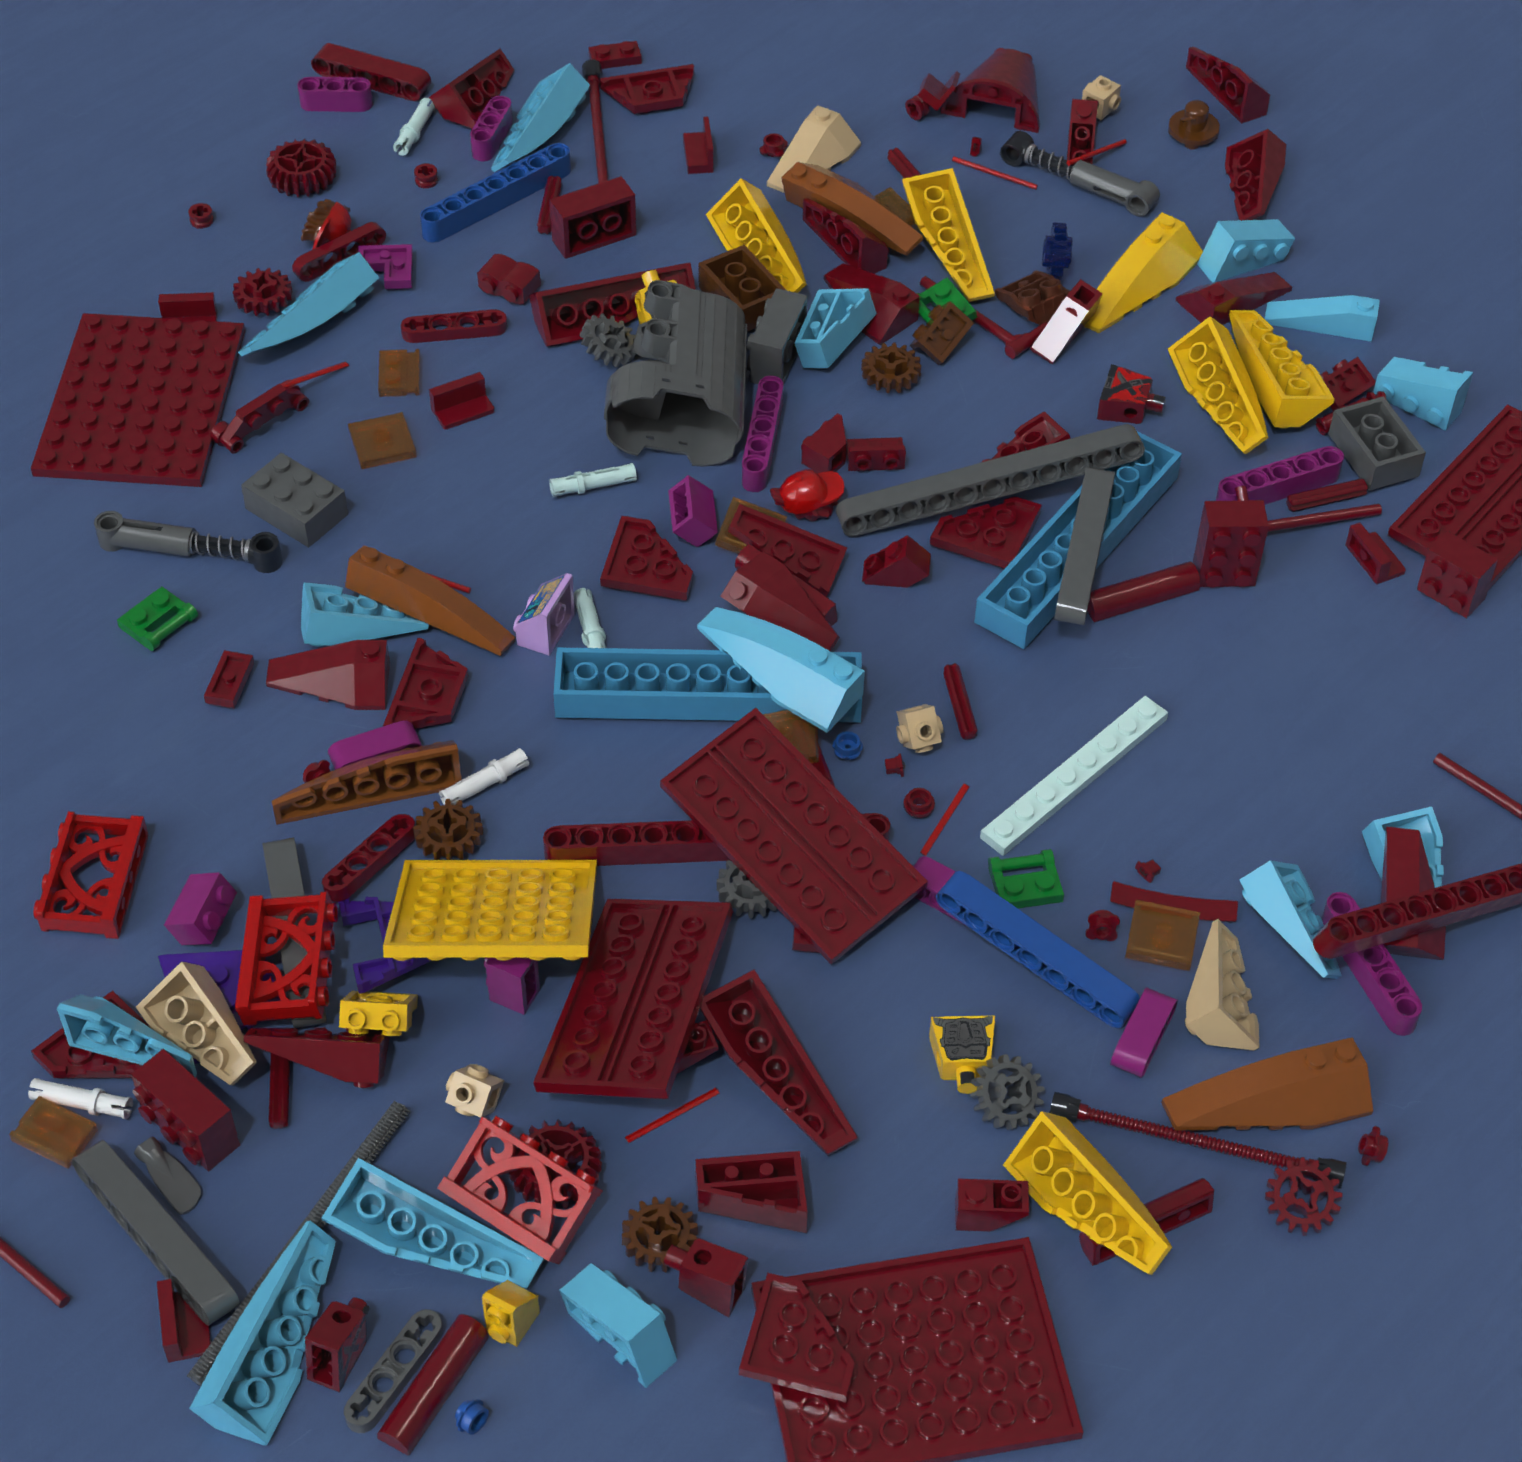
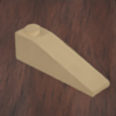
M817 105L804 120L769 177L767 187L785 193L781 177L797 162L818 165L831 171V166L840 162L843 164L847 162L861 147V141L840 113Z
M1219 919L1212 923L1187 998L1185 1024L1192 1035H1197L1206 1045L1256 1050L1259 1048V1023L1257 1015L1254 1013L1250 1014L1247 1003L1248 1000L1252 999V994L1241 977V973L1246 970L1238 938Z
M181 962L136 1006L151 1029L191 1054L204 1068L229 1085L236 1084L257 1063L248 1044L244 1042V1036L221 990L204 966Z

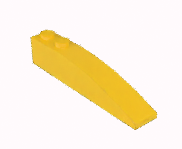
M953 168L902 179L916 225L968 302L994 297L995 292Z
M741 178L707 212V218L727 251L745 245L787 291L799 293L807 284L790 239L761 189Z
M1163 212L1159 214L1124 252L1098 286L1097 290L1103 293L1095 314L1084 327L1101 333L1124 319V314L1127 312L1137 311L1142 307V303L1149 299L1154 300L1158 298L1163 290L1166 288L1172 289L1183 280L1196 266L1203 252L1185 222Z
M1230 310L1229 318L1239 354L1250 376L1258 400L1274 427L1282 429L1301 427L1334 403V397L1317 369L1312 364L1306 365L1302 362L1303 356L1297 350L1291 351L1287 347L1288 341L1283 336L1273 334L1274 328L1256 310Z
M1210 316L1170 346L1168 351L1184 388L1194 396L1201 407L1211 415V418L1222 427L1244 454H1247L1268 439L1265 420L1254 386L1229 330Z
M1041 1111L1003 1166L1017 1181H1028L1030 1196L1043 1210L1056 1215L1072 1228L1082 1231L1090 1236V1239L1106 1246L1114 1251V1254L1143 1272L1152 1275L1172 1248L1160 1226L1124 1179L1066 1117Z

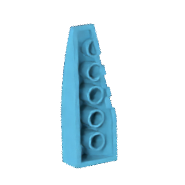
M570 63L539 81L517 115L519 121L512 125L510 130L513 133L506 137L504 141L505 147L499 151L491 167L494 172L535 150L554 135L565 122L574 117L576 114L574 109L585 100V92L590 84Z
M360 252L336 263L304 290L293 304L287 306L280 316L272 320L266 326L268 328L267 331L263 330L258 333L238 353L242 357L269 349L310 331L340 311L346 313L356 305L354 300L359 295L363 298L374 289L372 284L379 279L378 275Z
M715 607L697 625V629L721 652L726 651L733 658V663L739 669L744 668L752 676V681L758 687L763 686L771 694V699L775 703L826 733L863 696L864 670L790 630L756 617Z
M360 1158L353 1165L322 1216L323 1221L384 1254L499 1284L509 1280L526 1290L544 1258Z
M311 1220L304 1224L252 1297L222 1346L189 1408L215 1429L261 1445H268L300 1382L303 1370L299 1368L303 1353L305 1352V1337L309 1333L312 1318L317 1317L320 1306L317 1298L321 1285H324L326 1282L336 1243L331 1236Z

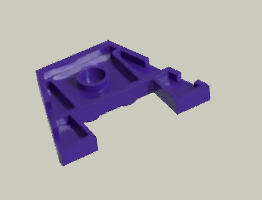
M349 897L338 902L343 926L377 919L384 943L394 902L378 901V897H366L365 901H351ZM383 957L353 964L358 993H365L432 960L427 958H411L405 961H398L393 958Z
M242 950L158 956L164 977L181 962L204 966L221 990L240 1030L244 1028L249 1030L255 1026H244L235 1009ZM267 973L263 975V981H266L271 977L272 981L274 982L272 974ZM277 996V997H275V998H272V999L267 1000V1001H264V1002L281 1001V1000H280L279 996ZM193 1058L194 1064L200 1063Z

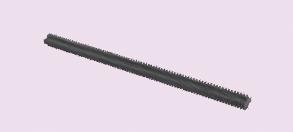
M393 1101L374 1129L371 1130L310 1211L309 1215H307L278 1256H276L265 1273L257 1281V1284L254 1285L241 1305H239L222 1330L214 1338V1341L211 1342L200 1359L195 1363V1366L192 1367V1370L189 1371L187 1377L198 1386H201L202 1382H204L241 1314L280 1256L307 1221L311 1220L318 1227L324 1229L323 1225L326 1226L327 1223L322 1220V1216L358 1158L372 1165L370 1161L374 1162L373 1158H377L375 1155H379L378 1152H381V1149L386 1146L385 1142L388 1143V1139H391V1136L394 1135L392 1132L395 1133V1129L398 1130V1126H401L399 1122L403 1123V1120L406 1119L404 1116L407 1117V1113L410 1114V1110L405 1108V1105Z

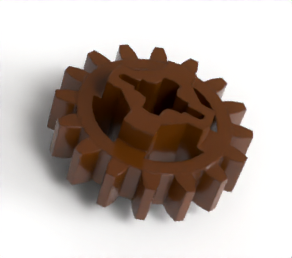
M894 342L889 347L882 343L880 349L873 346L871 352H865V357L862 359V378L867 379V385L869 386L876 384L877 391L883 387L886 388L887 393H890L891 389H896L900 393L901 387L911 389V383H918V377L921 376L920 357H915V350L906 351V345L898 348Z
M446 799L445 805L441 806L435 801L433 802L434 809L430 810L424 807L423 816H416V826H413L414 838L416 839L417 848L423 849L425 857L433 853L434 860H439L441 856L446 857V860H452V856H457L458 859L463 860L464 852L473 854L474 845H481L483 825L480 814L474 813L472 805L463 808L462 800H459L456 805H451L450 799Z
M653 1197L652 1205L649 1206L645 1202L640 1201L639 1211L630 1209L628 1211L629 1220H624L622 1223L624 1232L621 1234L622 1245L626 1246L627 1257L635 1256V1265L638 1267L644 1262L648 1263V1270L650 1272L655 1269L656 1265H661L662 1271L667 1272L668 1266L663 1264L669 1247L673 1244L689 1251L694 1240L697 1239L696 1235H698V1224L693 1223V1212L684 1213V1203L682 1202L678 1203L675 1207L672 1206L671 1197H667L664 1204L659 1203L657 1197Z

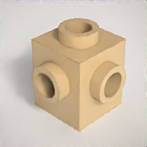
M1100 75L1092 83L1087 84L1083 90L1082 100L1098 101L1096 118L1102 120L1120 105L1121 85Z
M923 704L896 711L899 721L896 732L899 742L904 744V747L915 749V753L932 750L933 744L942 742L940 734L943 733V724L940 717L936 716L934 706Z
M469 1064L450 1075L446 1084V1090L449 1092L445 1103L455 1106V1111L462 1115H476L481 1118L495 1111L504 1080L488 1074L489 1070L481 1065Z

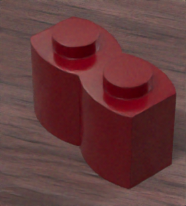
M494 254L477 272L478 286L482 291L494 296H502L507 301L515 304H524L529 299V295L533 294L541 286L540 271L528 263L516 262L503 254Z

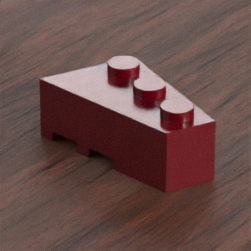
M800 1151L695 1159L698 1211L807 1233L808 1212Z

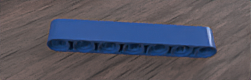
M563 143L551 144L423 209L420 213L422 237L427 242L442 241L545 188L549 176H559L561 179L568 176L571 172L570 148Z
M956 871L936 894L937 903L946 912L1109 1026L1121 1028L1134 1012L1140 999L1135 990L963 871Z

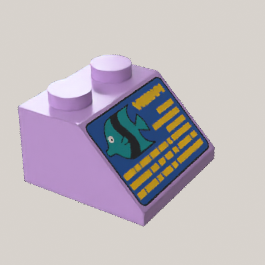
M566 573L541 584L535 595L532 594L529 597L525 611L522 615L517 616L513 626L518 646L550 656L575 615L572 574Z

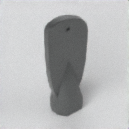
M150 1137L139 1144L134 1154L141 1162L146 1164L149 1175L166 1200L181 1215L192 1211L201 1198V1188L176 1159L162 1150L160 1143L155 1137Z

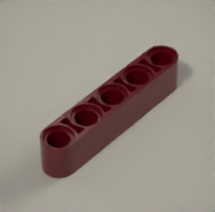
M332 43L325 44L311 60L312 68L321 76L366 78L370 81L371 90L410 101L419 100L432 81L429 73L422 68Z

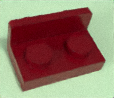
M1359 357L1350 362L1346 359L1342 360L1332 368L1334 372L1331 374L1327 371L1320 374L1334 397V403L1330 406L1333 411L1336 407L1345 405L1360 396L1376 383Z
M902 437L846 439L848 471L905 469L906 448L903 445Z

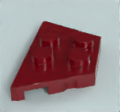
M694 64L600 78V87L634 114L680 107L684 105L694 76Z
M417 638L383 726L399 721H409L413 724L414 729L452 722L469 677L468 668L457 661H452L441 650L435 652L427 646L424 639Z

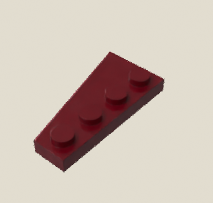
M739 504L728 529L730 534L745 544H750L761 552L768 553L786 565L794 575L826 597L847 550L845 546L742 504Z

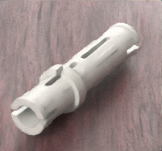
M518 748L504 758L497 761L493 759L488 762V766L439 791L443 804L445 805L446 799H450L451 805H456L459 800L468 799L497 782L500 784L505 782L508 776L529 766L525 752Z
M34 1078L29 1086L43 1090L28 1091V1096L31 1100L88 1110L90 1115L98 1116L102 1113L128 1119L132 1112L130 1109L119 1107H133V1099L131 1097L107 1094L104 1089L95 1088L92 1091L39 1078Z

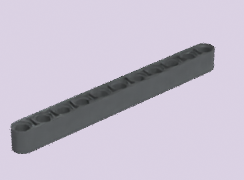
M1124 424L851 497L837 505L836 514L843 532L848 536H858L1085 475L1086 467L1103 470L1133 462L1142 457L1145 452V446L1135 427Z

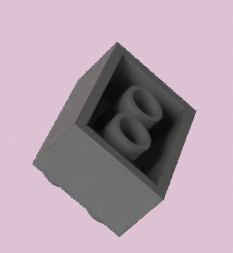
M776 288L772 298H767L764 315L758 317L755 333L750 334L747 341V350H750L746 369L750 371L751 383L759 384L763 377L776 376L783 381L784 385L798 355L795 341L807 316L808 295Z
M1384 396L1334 410L1328 434L1343 452L1358 476L1365 480L1369 491L1419 477L1426 452Z
M282 452L241 484L245 508L308 548L348 515L345 490Z

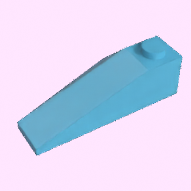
M1348 295L1267 302L1265 320L1274 326L1371 342L1378 317L1380 300Z
M303 583L301 631L305 644L315 647L332 646L354 640H371L428 629L429 624L376 602L360 594L359 597L344 594L342 593V587L334 585Z
M1432 806L1373 820L1362 831L1371 860L1382 880L1386 827L1419 830L1435 888L1442 886V876L1444 875V868L1441 865L1443 836Z
M1270 860L1239 879L1244 888L1242 894L1247 903L1253 906L1323 978L1338 979L1342 976L1336 958H1324L1314 949L1313 938L1324 924L1321 917L1315 915L1310 905L1315 902V899L1298 865Z
M78 995L59 1003L57 1011L69 1046L143 1065L164 1049L196 1077L197 1072L191 1054L108 1000L98 996L92 998Z

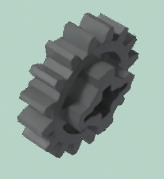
M601 314L599 318L592 315L590 320H586L580 333V337L583 338L581 345L588 346L586 352L588 354L593 353L596 361L601 358L604 360L605 365L612 362L615 367H618L620 363L622 365L628 364L636 355L633 350L635 335L630 334L632 328H626L624 321L616 322L612 315L610 319H607L604 314Z
M726 861V869L719 870V879H717L718 899L720 902L731 903L732 908H736V916H740L743 912H748L749 918H753L754 912H759L763 917L766 916L767 908L773 911L777 910L771 901L732 861Z
M1008 1054L999 1056L998 1060L995 1057L986 1061L987 1067L983 1065L977 1068V1072L981 1077L971 1079V1083L977 1087V1091L970 1093V1097L978 1098L979 1100L974 1110L983 1109L985 1113L982 1120L986 1122L993 1118V1126L996 1129L1003 1127L1004 1124L1007 1130L1016 1128L1017 1124L1020 1127L1029 1124L1028 1118L1031 1119L1038 1116L1034 1107L1044 1103L1042 1099L1037 1097V1093L1045 1091L1044 1087L1037 1086L1035 1082L1041 1077L1040 1073L1032 1075L1029 1071L1033 1064L1027 1063L1022 1066L1020 1056L1013 1057L1010 1060ZM1008 1070L1013 1073L1007 1077L1003 1073L999 1074L997 1071ZM1008 1107L1011 1111L1016 1110L1017 1113L1005 1114L1002 1111Z

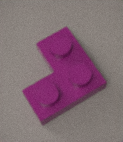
M412 244L359 246L358 252L361 253L374 272L384 271L385 289L412 288Z

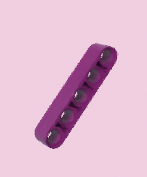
M776 376L763 377L759 381L742 460V486L749 492L763 491L768 483L783 408V381Z
M1326 446L1223 478L1219 482L1215 501H1237L1235 488L1239 486H1246L1249 500H1264L1266 505L1285 499L1290 494L1333 484L1339 479L1344 454L1339 448Z
M1335 892L1327 898L1322 915L1323 924L1325 925L1335 916L1360 910V908L1349 894ZM1384 944L1342 956L1388 1029L1400 1036L1413 1033L1422 1012V1003Z

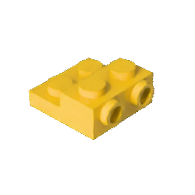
M351 991L340 1001L339 1028H348V1033L368 1034L369 1029L382 1030V1035L401 1036L402 1031H407L412 1026V1012L417 1008L418 994L368 991L359 994L358 991Z

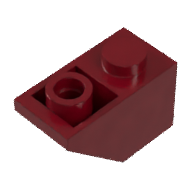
M837 413L829 421H825L815 433L804 439L801 445V463L820 473L825 471L836 472L845 464L846 438L842 415Z
M907 535L898 541L892 542L881 551L871 554L864 560L862 582L866 585L908 588L929 576L931 554Z
M958 1179L955 1197L956 1230L991 1232L1029 1216L1028 1181Z

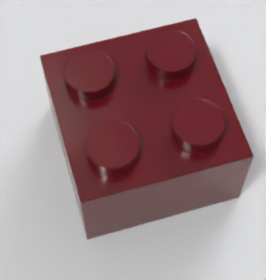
M1447 530L1428 549L1417 590L1467 619L1485 600L1498 559Z

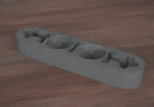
M423 1309L416 1312L349 1398L344 1407V1416L347 1426L353 1432L366 1433L378 1424L440 1341L443 1335V1326L440 1316L435 1311ZM429 1323H432L433 1331L425 1330L420 1336L419 1326H427ZM418 1338L420 1339V1345L416 1342ZM402 1349H410L415 1353V1356L411 1362L401 1364L395 1360L396 1353ZM387 1377L394 1382L389 1391L377 1392L373 1389L375 1381L379 1378ZM367 1395L372 1399L370 1404L368 1403ZM367 1407L368 1417L360 1416L356 1420L354 1411L362 1412Z

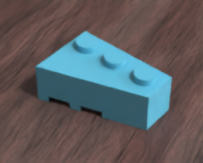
M1278 219L1218 221L1197 265L1212 283L1223 281L1284 260L1295 238Z
M869 288L818 289L795 341L803 368H829L877 314Z
M1393 357L1378 374L1373 392L1376 395L1378 391H1384L1388 403L1446 431L1462 413L1473 372L1465 371L1462 374L1450 371L1449 367L1441 366L1439 369L1426 367L1424 362Z
M590 1263L559 1290L568 1314L598 1343L604 1339L618 1351L614 1358L621 1365L628 1361L637 1370L638 1381L645 1388L677 1361L664 1324L666 1317L662 1310L653 1303L648 1305L632 1287L628 1286L625 1288L619 1284L616 1277L610 1271L605 1270L603 1272Z

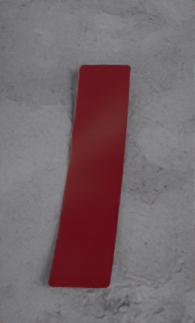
M1115 881L1112 883L1110 901L1117 904L1176 917L1212 921L1219 919L1220 921L1231 922L1237 920L1238 901L1177 896L1140 889Z

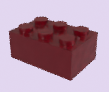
M622 176L549 199L552 241L565 259L636 236L635 193Z
M1264 500L1204 502L1193 557V563L1200 576V587H1246L1256 585L1269 528Z
M162 1049L131 1074L135 1089L132 1091L140 1102L138 1111L149 1124L155 1122L169 1143L174 1145L177 1142L183 1148L182 1151L186 1158L193 1165L199 1163L209 1172L240 1146L231 1109L166 1050Z

